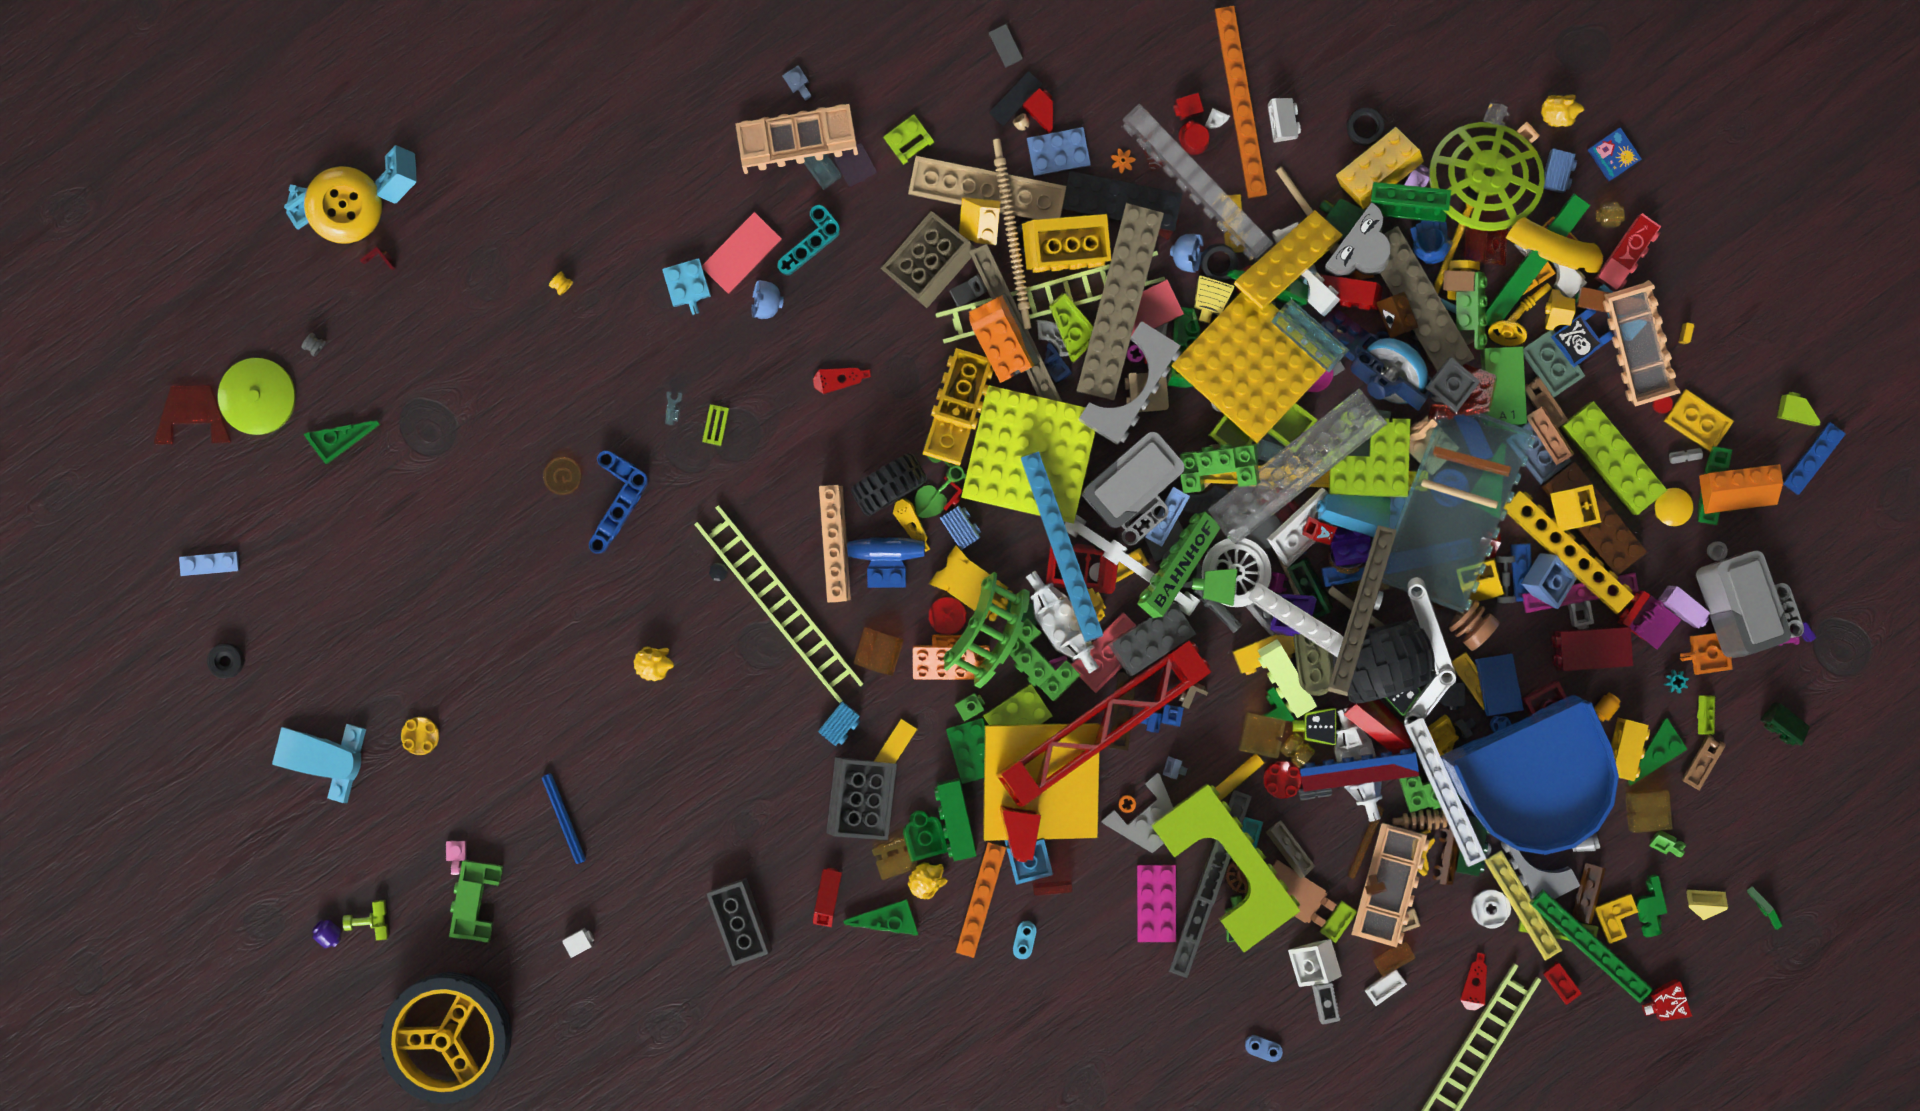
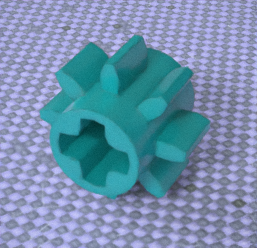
M1671 670L1672 674L1670 676L1665 675L1667 682L1664 685L1670 687L1669 692H1673L1676 689L1677 693H1681L1682 688H1688L1685 684L1689 678L1683 677V671H1680L1677 675L1675 670ZM1676 678L1679 679L1680 682H1677V685H1674L1673 681H1675Z

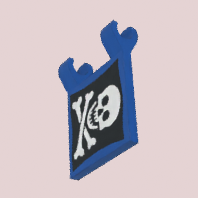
M1586 309L1572 320L1571 326L1565 325L1551 336L1573 368L1614 337L1612 332L1609 331L1598 338L1586 322L1589 317L1596 313L1595 310Z

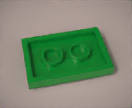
M983 718L946 728L962 784L984 778L985 724Z

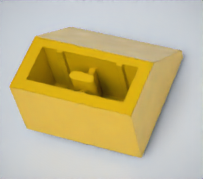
M1585 485L1550 494L1558 531L1601 523L1593 485Z
M1495 558L1456 568L1466 604L1473 600L1482 601L1505 595Z

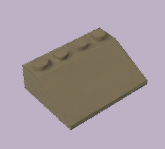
M931 211L881 269L923 306L928 308L971 259L969 252L976 248L970 241Z

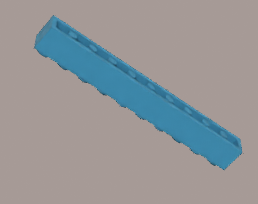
M1036 452L1021 457L1022 465L1084 641L1088 642L1102 637V629L1040 453Z

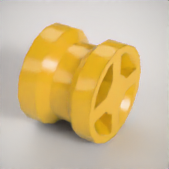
M561 271L551 280L549 286L555 288L561 296L570 288L573 281L565 278V274Z

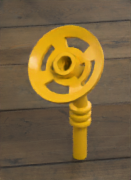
M1546 283L1532 296H1527L1524 302L1521 301V305L1507 321L1493 323L1488 330L1491 340L1504 346L1522 344L1527 338V331L1516 321L1525 311L1532 308V305L1535 306V302L1549 292L1552 287ZM1494 329H1498L1499 336L1495 334Z

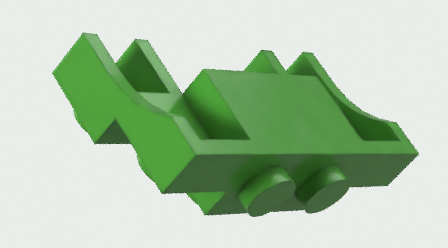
M1223 444L1217 449H1213V446L1202 447L1200 451L1180 454V459L1184 463V471L1181 474L1183 493L1205 490L1203 475L1236 472L1238 487L1258 485L1260 483L1257 444L1233 447L1231 444Z
M1027 618L1023 622L1022 630L1010 652V656L1016 662L1014 666L1021 673L1024 671L1029 676L1027 680L1034 687L1036 685L1040 687L1052 701H1055L1081 674L1067 660L1057 670L1039 650L1031 644L1042 632Z
M1420 776L1399 779L1410 813L1427 807H1433V809L1441 808L1429 781L1422 783Z
M469 860L462 861L459 882H456L454 887L456 900L452 901L450 912L453 913L449 937L482 942L490 941L493 922L478 919L484 884L500 885L503 865Z

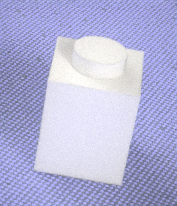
M583 928L566 937L562 942L572 958L594 945V938L590 931H586Z

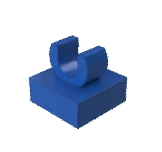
M1168 704L1164 705L1161 723L1180 727L1184 708Z
M1155 712L1143 720L1141 723L1147 725L1146 731L1159 733L1163 714Z

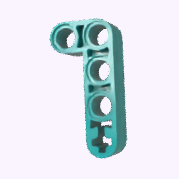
M815 205L810 211L811 219L818 228L778 261V269L782 274H793L840 234L838 223L824 206ZM815 211H824V217L822 219L814 218ZM828 225L836 226L837 230L834 234L826 232ZM814 237H820L822 239V242L819 246H813L811 244V240ZM799 249L807 251L805 258L800 259L796 256ZM793 255L798 264H795V262L793 261L790 264V270H787L786 268L783 270V263H790L792 261V258H790V256Z

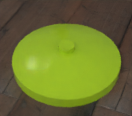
M249 358L233 365L224 374L218 389V404L222 415L231 426L247 434L262 435L279 429L292 415L296 403L295 386L288 372L279 364L263 358Z

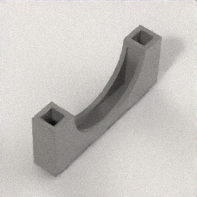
M1142 321L1132 334L1130 340L1141 349L1147 361L1148 380L1143 391L1129 404L1117 408H1103L1089 402L1079 418L1081 423L1116 445H1119L1120 441L1122 443L1125 442L1130 434L1127 430L1131 425L1133 427L1136 425L1140 418L1138 413L1141 409L1145 410L1150 403L1148 397L1151 393L1155 394L1161 385L1158 383L1161 377L1165 378L1171 370L1168 367L1172 360L1175 362L1181 354L1179 351L1181 345Z
M1501 842L1504 851L1510 853L1512 858L1509 861L1514 870L1518 869L1520 873L1518 878L1522 885L1527 887L1531 900L1542 889L1552 898L1556 899L1580 886L1570 867L1567 866L1559 870L1538 869L1531 866L1522 857L1519 850Z

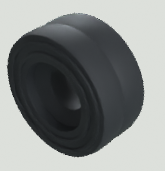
M220 644L209 652L207 665L210 672L216 677L223 679L231 678L238 675L243 669L244 656L237 646ZM225 655L231 660L230 665L227 667L221 664V658Z

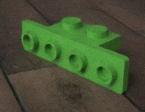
M1475 272V291L1456 292V327L1459 331L1474 330V348L1478 350H1483L1487 344V335L1485 334V326L1487 325V316L1485 315V307L1487 306V296L1485 295L1487 277L1483 272Z

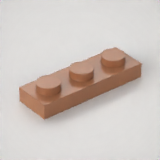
M1544 406L1527 415V420L1556 465L1574 455Z

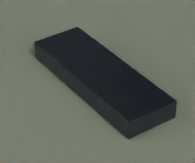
M1028 71L989 114L1000 125L1004 126L1042 86V83Z

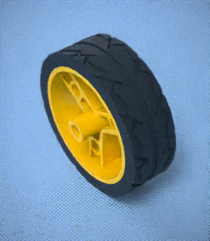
M455 972L430 975L418 980L401 993L387 1010L380 1034L383 1062L394 1081L413 1097L424 1101L427 1100L431 1103L447 1104L459 1102L476 1095L486 1087L505 1064L511 1047V1022L501 998L480 979ZM440 993L457 995L441 1026L404 1027L407 1014L419 999ZM475 1006L484 1016L490 1034V1049L481 1070L460 1038L461 1031ZM456 1008L463 1009L464 1016H459L456 1013ZM452 1019L458 1022V1025L449 1023V1021ZM436 1033L432 1038V1042H429L427 1034ZM414 1034L420 1035L421 1042L414 1040ZM453 1044H455L459 1052L456 1056L449 1049ZM435 1049L438 1052H442L458 1080L445 1081L426 1075L415 1066L406 1050ZM457 1059H464L465 1066L459 1065Z

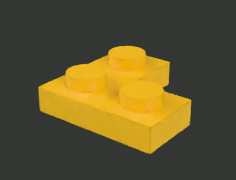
M1627 894L1598 905L1595 909L1609 944L1627 937L1620 919L1638 913L1632 894Z

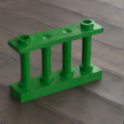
M1373 182L1371 202L1380 209L1382 216L1445 223L1446 212L1444 211H1449L1451 190Z

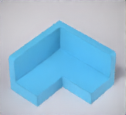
M395 145L385 156L386 171L375 181L377 196L392 203H397L417 182L415 153Z

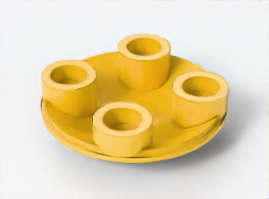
M1669 488L1656 499L1655 515L1666 525H1682L1689 520L1693 513L1692 499L1682 489Z
M415 717L408 720L401 732L403 747L415 755L430 753L439 741V731L436 724L426 717Z

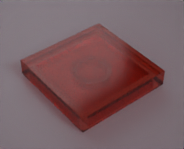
M1071 880L1032 884L1034 895L1072 892Z

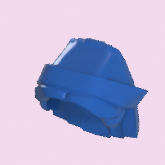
M1422 220L1421 223L1416 224V227L1410 229L1414 241L1412 251L1426 264L1444 261L1453 244V241L1447 235L1446 222Z

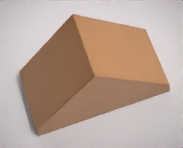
M1444 271L1443 290L1454 292L1474 291L1475 272Z

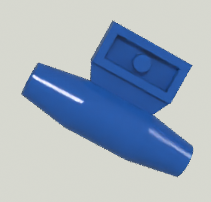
M902 537L866 538L848 541L847 554L848 557L871 560L867 568L868 588L906 587V567L902 560L924 557L925 541Z

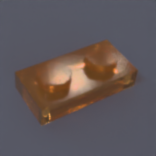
M1404 941L1402 944H1398L1397 948L1393 947L1372 960L1381 976L1384 977L1416 957L1407 941Z

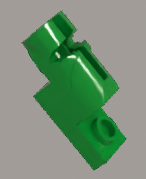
M1656 874L1647 875L1646 888L1651 894L1638 897L1636 900L1639 921L1646 923L1641 926L1643 936L1653 937L1663 933L1661 916L1659 917L1658 915L1667 913L1660 879Z

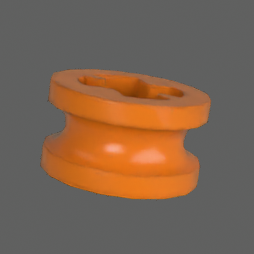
M1124 795L1119 799L1118 805L1123 812L1129 813L1135 809L1136 802L1132 796ZM1124 799L1132 800L1130 809L1122 807Z

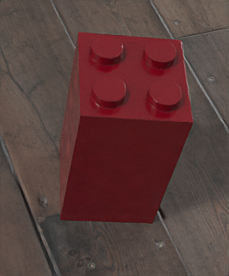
M1620 626L1553 631L1551 646L1554 647L1555 655H1552L1553 666H1556V670L1571 671L1633 666L1631 627Z

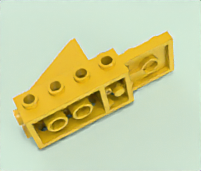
M956 348L954 356H949L947 367H950L949 372H944L941 383L944 384L943 389L939 388L936 400H939L938 406L934 405L931 413L934 419L923 455L960 466L971 429H975L978 418H975L976 412H981L984 403L980 401L981 396H986L989 385H986V380H991L994 370L990 368L991 364L987 357Z

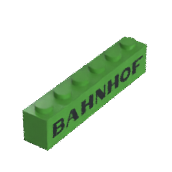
M1206 512L1196 513L1190 518V524L1180 533L1178 542L1170 548L1169 556L1161 562L1159 571L1151 577L1150 585L1140 594V600L1137 604L1153 618L1164 616L1222 527Z

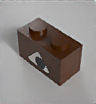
M1405 291L1377 302L1390 338L1418 328Z

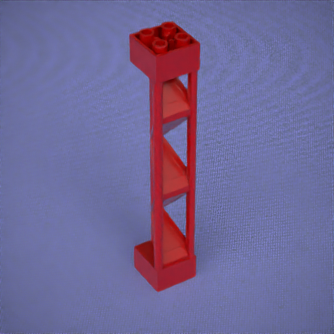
M1190 641L1183 642L1020 760L1014 761L996 774L1016 805L1021 807L1031 802L1045 790L1210 674V665L1205 658L1202 659L1200 657L1196 644ZM1164 667L1154 702L1118 700ZM1172 668L1181 683L1167 692ZM1113 704L1144 708L1107 735ZM1105 709L1094 745L1058 742ZM1053 746L1085 750L1047 777ZM1045 751L1035 783L1024 766Z

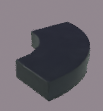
M1214 484L1209 491L1203 494L1188 493L1190 497L1182 511L1194 514L1213 511L1223 505L1232 492Z

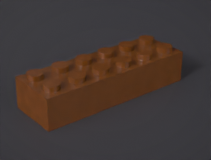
M1570 462L1540 487L1551 499V493L1593 484L1575 462ZM1593 485L1601 523L1574 529L1596 557L1603 562L1608 572L1611 570L1618 576L1647 553V551Z

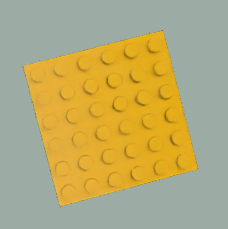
M1241 292L1177 358L1172 367L1255 443H1258L1328 370L1335 360L1271 302L1262 310Z

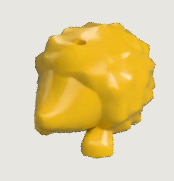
M1551 95L1542 104L1541 114L1543 121L1548 123V125L1566 127L1571 126L1575 122V118L1584 111V107L1574 102L1576 95Z
M643 647L641 651H638L634 659L636 674L646 680L657 681L664 679L667 671L674 667L672 660L666 657L669 654V649L661 648L658 650L651 647Z
M926 862L918 865L909 875L908 886L912 894L920 899L932 898L938 889L948 881L946 878H941L944 870L943 865H931Z

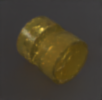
M1295 732L1280 746L1279 750L1286 757H1291V762L1297 768H1300L1313 756L1315 750L1308 743L1304 744V739Z

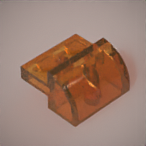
M864 627L853 664L893 676L904 639Z

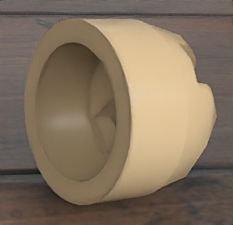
M1023 113L1014 118L1013 124L1018 130H1025V126L1029 127L1030 121L1027 115Z

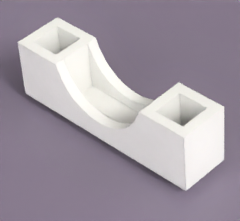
M1514 244L1525 257L1531 250ZM1552 262L1556 269V281L1553 287L1556 290H1560L1563 296L1572 298L1587 283L1584 280L1585 276L1579 270L1575 271V269Z
M1309 267L1301 275L1306 278L1310 286L1308 302L1325 317L1339 302L1340 299L1336 296L1338 292L1331 285L1329 287L1323 284L1325 279L1317 272L1313 274L1309 271L1311 268Z

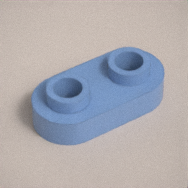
M1251 1035L1245 1041V1048L1251 1055L1270 1062H1276L1282 1057V1048L1274 1041L1257 1035ZM1253 1043H1258L1257 1049L1252 1048ZM1272 1049H1275L1276 1054L1273 1056L1270 1055V1051Z

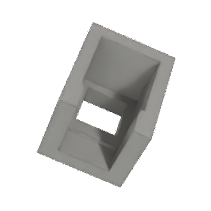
M1590 601L1567 605L1572 627H1577L1578 630L1589 628V624L1594 623ZM1583 610L1584 619L1577 620L1575 611Z

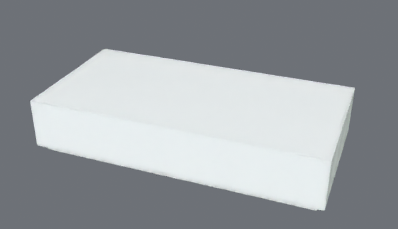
M1394 968L1364 989L1374 1005L1377 1006L1407 985L1398 970Z

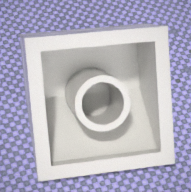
M1292 98L1271 99L1268 104L1273 142L1297 139L1298 134L1301 133L1300 123L1296 122L1295 115L1298 114L1297 104L1293 103Z
M1331 939L1312 942L1288 950L1299 987L1330 983L1342 976Z

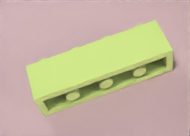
M1278 639L1257 650L1261 656L1257 659L1263 668H1268L1269 673H1267V676L1272 684L1277 683L1278 688H1276V691L1281 699L1285 697L1287 700L1285 705L1290 713L1294 712L1298 718L1317 707L1311 695L1300 686L1298 673Z

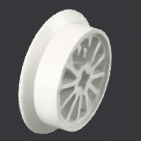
M1240 537L1224 539L1215 544L1204 558L1202 579L1204 578V571L1217 570V566L1221 562L1227 565V569H1236L1238 567V571L1241 572L1240 575L1236 576L1234 606L1230 607H1243L1252 604L1253 602L1248 597L1258 582L1267 588L1270 584L1271 564L1269 558L1258 544L1249 539ZM1228 550H1235L1234 563H1232L1227 553ZM1238 550H1243L1246 553L1238 564ZM1224 553L1228 561L1224 559L1219 560L1218 557ZM1250 554L1254 558V561L1245 566H1242L1245 559ZM1255 563L1257 564V572L1245 571L1247 567ZM1245 574H1257V581L1253 582L1245 577ZM1242 579L1253 585L1249 591L1246 590ZM1237 581H1239L1244 594H1236Z

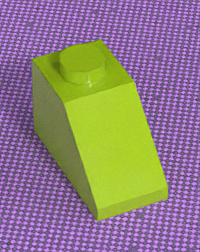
M1795 392L1782 395L1777 418L1811 426H1820V420L1806 398H1801V394Z

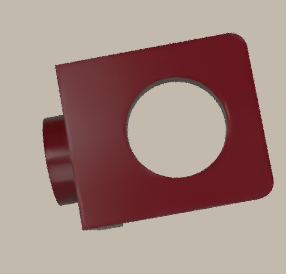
M375 247L360 259L361 263L366 264L379 254L390 269H396L391 263L393 258L386 250L383 252L378 247Z

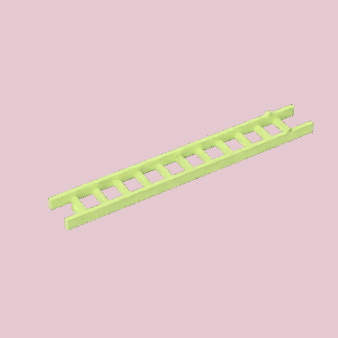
M1153 252L1152 257L1157 256L1158 252ZM1110 264L1026 288L1025 291L1028 292L1027 297H1029L1028 300L1032 314L1029 315L1030 319L1052 313L1050 309L1037 313L1031 291L1045 287L1048 301L1051 305L1054 300L1050 286L1063 282L1066 295L1073 302L1068 281L1082 277L1087 299L1073 302L1075 306L1100 300L1102 294L1092 297L1087 275L1100 272L1105 286L1107 278L1105 270L1109 269ZM1165 277L1148 281L1146 278L1144 287L1163 282ZM1017 290V291H1014V292H1010L1011 295H1012V297H1013V296H1016V293H1018V290ZM989 298L936 313V318L953 314L954 319L952 320L955 331H958L959 334L943 339L944 344L975 335L974 331L963 333L958 312L970 308L973 310L992 299Z
M718 505L715 508L726 520L723 524L717 525L711 530L712 533L709 535L698 522L694 525L831 694L841 703L843 700L832 687L848 674H851L860 686L864 683ZM730 525L738 536L720 550L712 538ZM742 540L750 551L732 565L724 553ZM754 555L762 566L744 579L736 568ZM766 570L774 581L756 594L748 583ZM778 584L786 596L768 609L760 598ZM790 599L798 610L780 624L772 613ZM802 614L810 626L793 639L784 627ZM814 629L822 641L805 654L797 645V642ZM826 644L834 653V656L817 669L809 657ZM838 659L847 670L829 684L820 672Z
M1512 964L1421 1111H1430L1429 1109L1436 1098L1452 1107L1453 1111L1461 1110L1541 982V979L1536 977L1528 991L1525 990L1523 985L1510 980L1518 968L1517 964ZM1507 984L1525 995L1518 1007L1500 997ZM1496 1001L1515 1011L1508 1023L1490 1013ZM1486 1017L1504 1027L1498 1039L1480 1029ZM1476 1033L1494 1043L1488 1055L1470 1046ZM1466 1049L1484 1060L1477 1072L1460 1062ZM1456 1065L1474 1076L1467 1088L1450 1078ZM1446 1082L1464 1092L1457 1104L1439 1094Z

